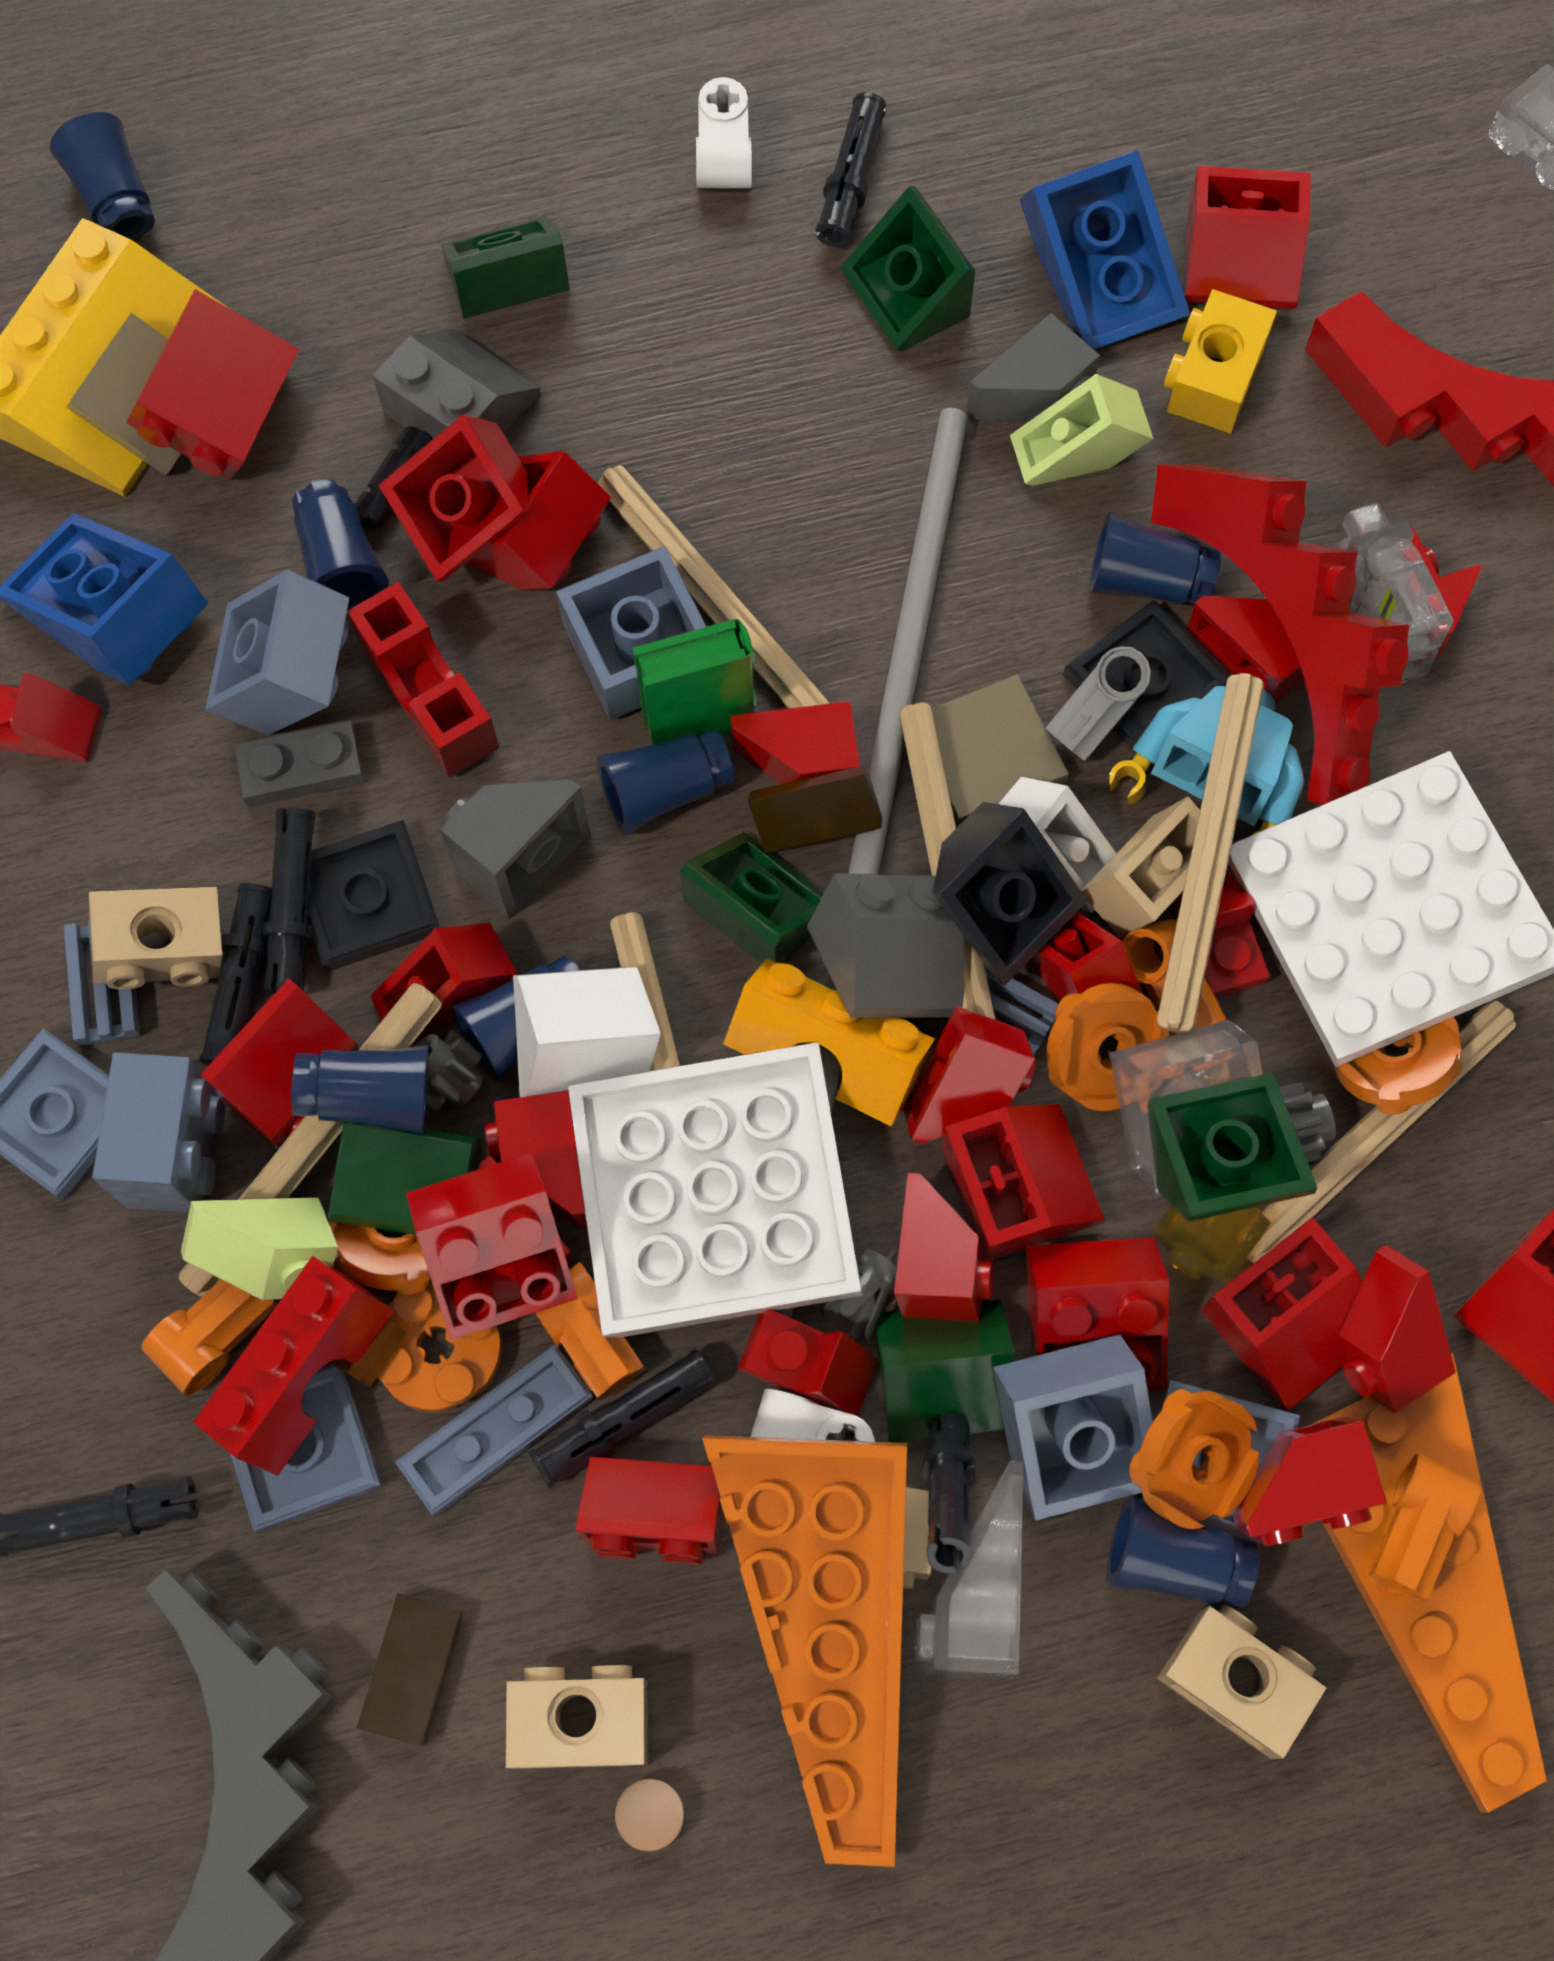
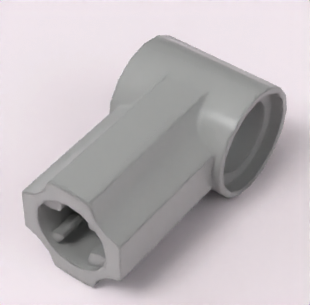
M1120 646L1109 650L1101 657L1098 665L1045 729L1082 760L1086 761L1135 701L1145 693L1150 684L1151 676L1148 660L1141 652L1132 647ZM1130 658L1140 666L1142 672L1141 680L1133 690L1117 692L1108 685L1106 672L1114 660Z

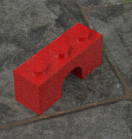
M399 582L347 611L360 646L449 778L500 748L490 715L460 672L455 675L452 673L433 640L428 624Z
M312 1256L193 1423L235 1458L278 1476L317 1422L314 1417L301 1407L302 1396L310 1379L320 1368L333 1360L345 1359L356 1365L395 1310L356 1281Z

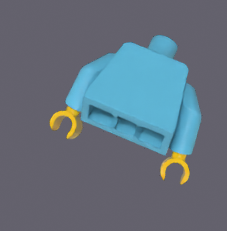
M1215 686L1203 699L1193 697L1161 708L1133 747V750L1137 752L1134 758L1118 762L1110 772V791H1113L1121 778L1126 776L1133 777L1138 783L1130 791L1128 803L1138 802L1146 790L1145 771L1153 763L1155 766L1151 774L1202 800L1226 687ZM1265 690L1262 693L1237 816L1238 819L1252 826H1255L1258 818L1264 820L1260 831H1256L1252 835L1291 819L1304 785V775L1297 749L1288 743L1293 725L1288 718L1274 712L1276 707L1275 700Z

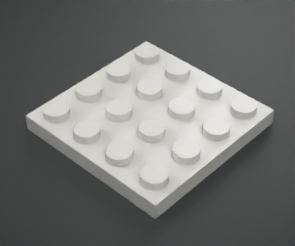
M1450 751L1231 845L1228 865L1237 882L1254 898L1257 905L1254 914L1335 1067L1554 974V929Z
M819 1042L568 1086L603 1337L620 1338L759 1314L768 1309L777 1311L862 1296Z

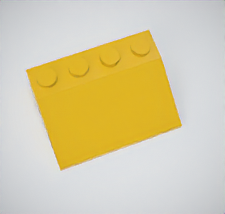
M82 218L0 335V439L126 497L147 463L69 410L67 405L130 313L169 339L195 289L220 304L222 303L131 239Z

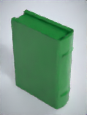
M739 619L729 620L632 648L644 725L649 727L651 744L663 742L689 732L696 735L711 729L718 730L721 735L732 733L731 716L754 713L757 697L753 688L752 666L755 665V654L748 630Z

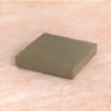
M130 313L68 403L67 408L166 476L181 453L171 447L161 448L150 444L137 433L136 428L127 424L126 421L168 339Z
M1018 674L932 708L953 816L958 826L982 802L999 804L1020 777L1060 785L1067 782L1069 773Z

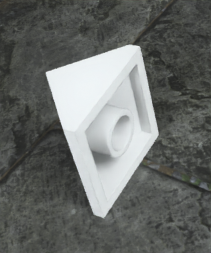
M637 967L513 975L520 1097L566 1091L569 1085L650 1071L661 1032Z

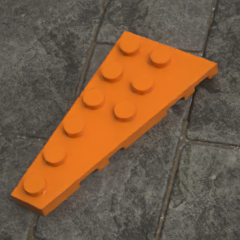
M1452 1353L1451 1357L1456 1373L1396 1413L1391 1412L1369 1396L1313 1424L1339 1417L1354 1418L1364 1422L1387 1504L1369 1508L1372 1519L1364 1523L1337 1529H1331L1330 1523L1323 1525L1481 1813H1489L1547 1782L1483 1487L1469 1523L1461 1535L1457 1538L1454 1537L1427 1601L1422 1602L1415 1598L1401 1595L1381 1585L1379 1581L1369 1576L1383 1538L1397 1509L1392 1506L1397 1485L1406 1466L1416 1453H1420L1482 1484L1455 1359Z
M704 1435L702 1440L708 1460L712 1465L726 1523L730 1527L740 1562V1571L769 1671L772 1673L777 1689L784 1723L795 1751L802 1776V1785L825 1864L895 1867L907 1443Z

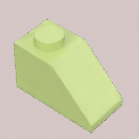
M1098 374L1089 378L1010 435L1024 482L1030 486L1110 469L1153 440L1138 391Z
M319 1198L191 1201L181 1254L184 1261L261 1300L282 1299L312 1256L333 1267L338 1245Z

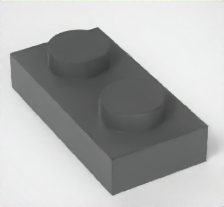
M351 720L234 744L242 797L247 807L365 783L356 732Z

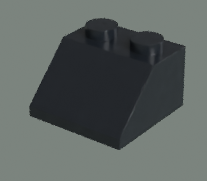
M982 802L942 842L933 894L999 984L1006 985L1088 901L1024 808Z

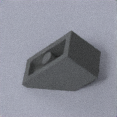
M1050 313L970 381L967 413L974 419L1032 420L1097 373L1100 355L1056 316Z

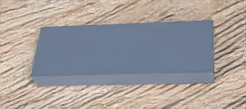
M553 1345L395 1463L431 1515L436 1518L592 1402L594 1397L558 1347Z

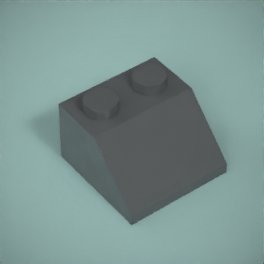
M455 329L409 335L372 375L383 413L405 428L414 426L426 432L431 437L430 441L462 414L496 423L503 434H505L541 394L538 385Z
M571 779L483 785L471 798L463 797L458 800L447 812L443 822L444 825L440 828L456 874L508 918L529 899L591 834L581 787Z
M834 873L807 928L850 1018L951 1017L956 1006L963 1008L964 935L933 894L935 876Z

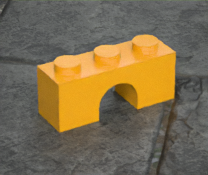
M767 958L745 983L723 1045L748 1055L799 1046L803 1042H819V1045L827 1048L835 1055L842 1069V1082L835 1099L892 1127L916 1086L935 1039L918 1031L912 1023L901 1018H850L837 990H832L805 977L798 968L792 965L776 963Z

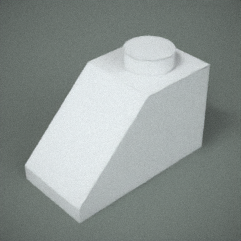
M1020 777L999 803L1000 805L1024 808L1080 890L1116 854L1068 786ZM1088 902L1080 908L1090 913L1094 911V908Z

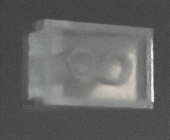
M1009 1461L970 1531L972 1560L968 1567L964 1569L961 1566L958 1554L959 1572L947 1574L929 1608V1614H920V1619H917L915 1660L928 1661L927 1677L1009 1681L1019 1675L1024 1461Z

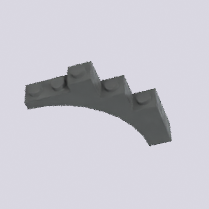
M164 1569L145 1590L177 1631L199 1678L212 1731L214 1794L207 1844L188 1902L155 1961H270L308 1919L297 1908L303 1898L292 1883L276 1870L267 1875L262 1869L322 1807L310 1795L311 1791L317 1786L310 1775L292 1758L287 1757L281 1763L276 1757L335 1697L323 1685V1682L330 1674L304 1647H301L294 1654L290 1649L276 1645L261 1660L257 1654L264 1648L263 1643L240 1620L235 1619L230 1625L223 1620L212 1608L219 1601V1597L197 1574L191 1571L184 1578L181 1574Z

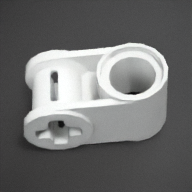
M720 77L712 79L702 87L698 98L699 137H696L697 188H751L752 151L751 137L748 136V97L746 90L741 83L731 78Z
M764 1389L751 1437L842 1441L846 1432L855 1433L856 1441L875 1442L871 1428L863 1419L853 1414L820 1406L809 1399L774 1389Z

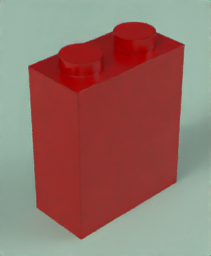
M195 289L126 423L136 428L137 433L150 444L161 448L171 447L189 457L192 465L201 472L214 477L223 476L231 481L244 463L299 349Z

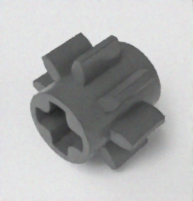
M453 1030L446 1035L444 1041L434 1034L424 1037L415 1047L428 1045L426 1105L435 1112L441 1109L444 1102H447L454 1108L463 1106L476 1094L482 1083L483 1072L475 1065L482 1058V1054Z
M1302 1082L1279 1087L1307 1162L1321 1159L1320 1151L1326 1149L1324 1141L1332 1140L1336 1135L1333 1113L1326 1097L1322 1093L1312 1095L1311 1092L1305 1093Z

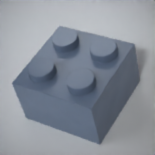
M665 546L556 591L562 624L609 720L641 707L633 647L706 627Z
M287 569L229 602L225 613L205 711L268 736L328 707L337 692L338 677L335 674L339 650L343 647L349 631V624L345 620L349 597Z
M113 1052L92 1179L128 1209L189 1213L191 1201H203L204 1195H211L216 1179L215 1159L210 1157L213 1134H220L224 1125L225 1104L200 1075L202 1071L190 1057Z
M1120 1334L993 1367L1014 1482L1035 1521L1142 1493L1141 1488L1131 1481L1129 1469L1132 1458L1140 1451L1145 1435L1153 1421L1144 1368Z

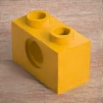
M1212 289L1204 311L1193 308L1182 338L1183 342L1190 344L1186 355L1182 356L1175 353L1163 385V387L1172 389L1167 412L1231 434L1266 347L1277 311ZM1210 358H1217L1223 362L1213 361Z

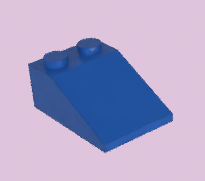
M1139 150L1035 186L1019 199L1037 255L1074 333L1093 350L1190 315Z
M72 513L0 585V600L96 670L129 686L152 667L154 660L177 636L190 628L194 618L209 604L173 554L75 513Z

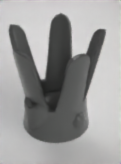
M865 1249L857 1263L862 1296L829 1301L822 1309V1317L830 1319L838 1313L849 1317L855 1314L863 1305L852 1328L851 1337L858 1342L865 1335L866 1340L869 1341L887 1299L894 1293L897 1267L892 1261L897 1256L898 1250L893 1249L888 1257L885 1258L871 1249Z

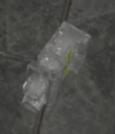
M1373 504L1351 511L1346 514L1343 522V527L1348 537L1342 539L1334 546V548L1358 552L1355 568L1356 588L1351 597L1349 612L1410 624L1407 641L1409 658L1403 671L1401 683L1425 676L1439 651L1438 647H1441L1454 620L1419 551L1411 543L1414 534L1408 521L1390 526L1380 504Z

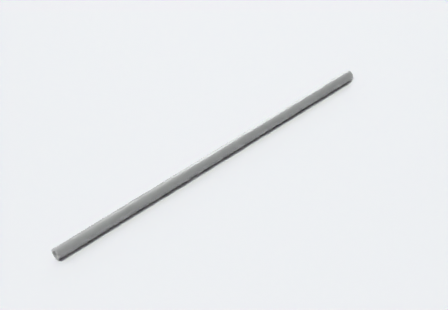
M946 408L940 412L869 767V775L883 817L881 829L856 834L849 874H879L905 743L899 713L904 706L912 705L968 421V415L957 408ZM828 972L826 987L837 990ZM819 1045L832 1116L841 1066L830 1050ZM794 1308L777 1310L776 1312L792 1318Z

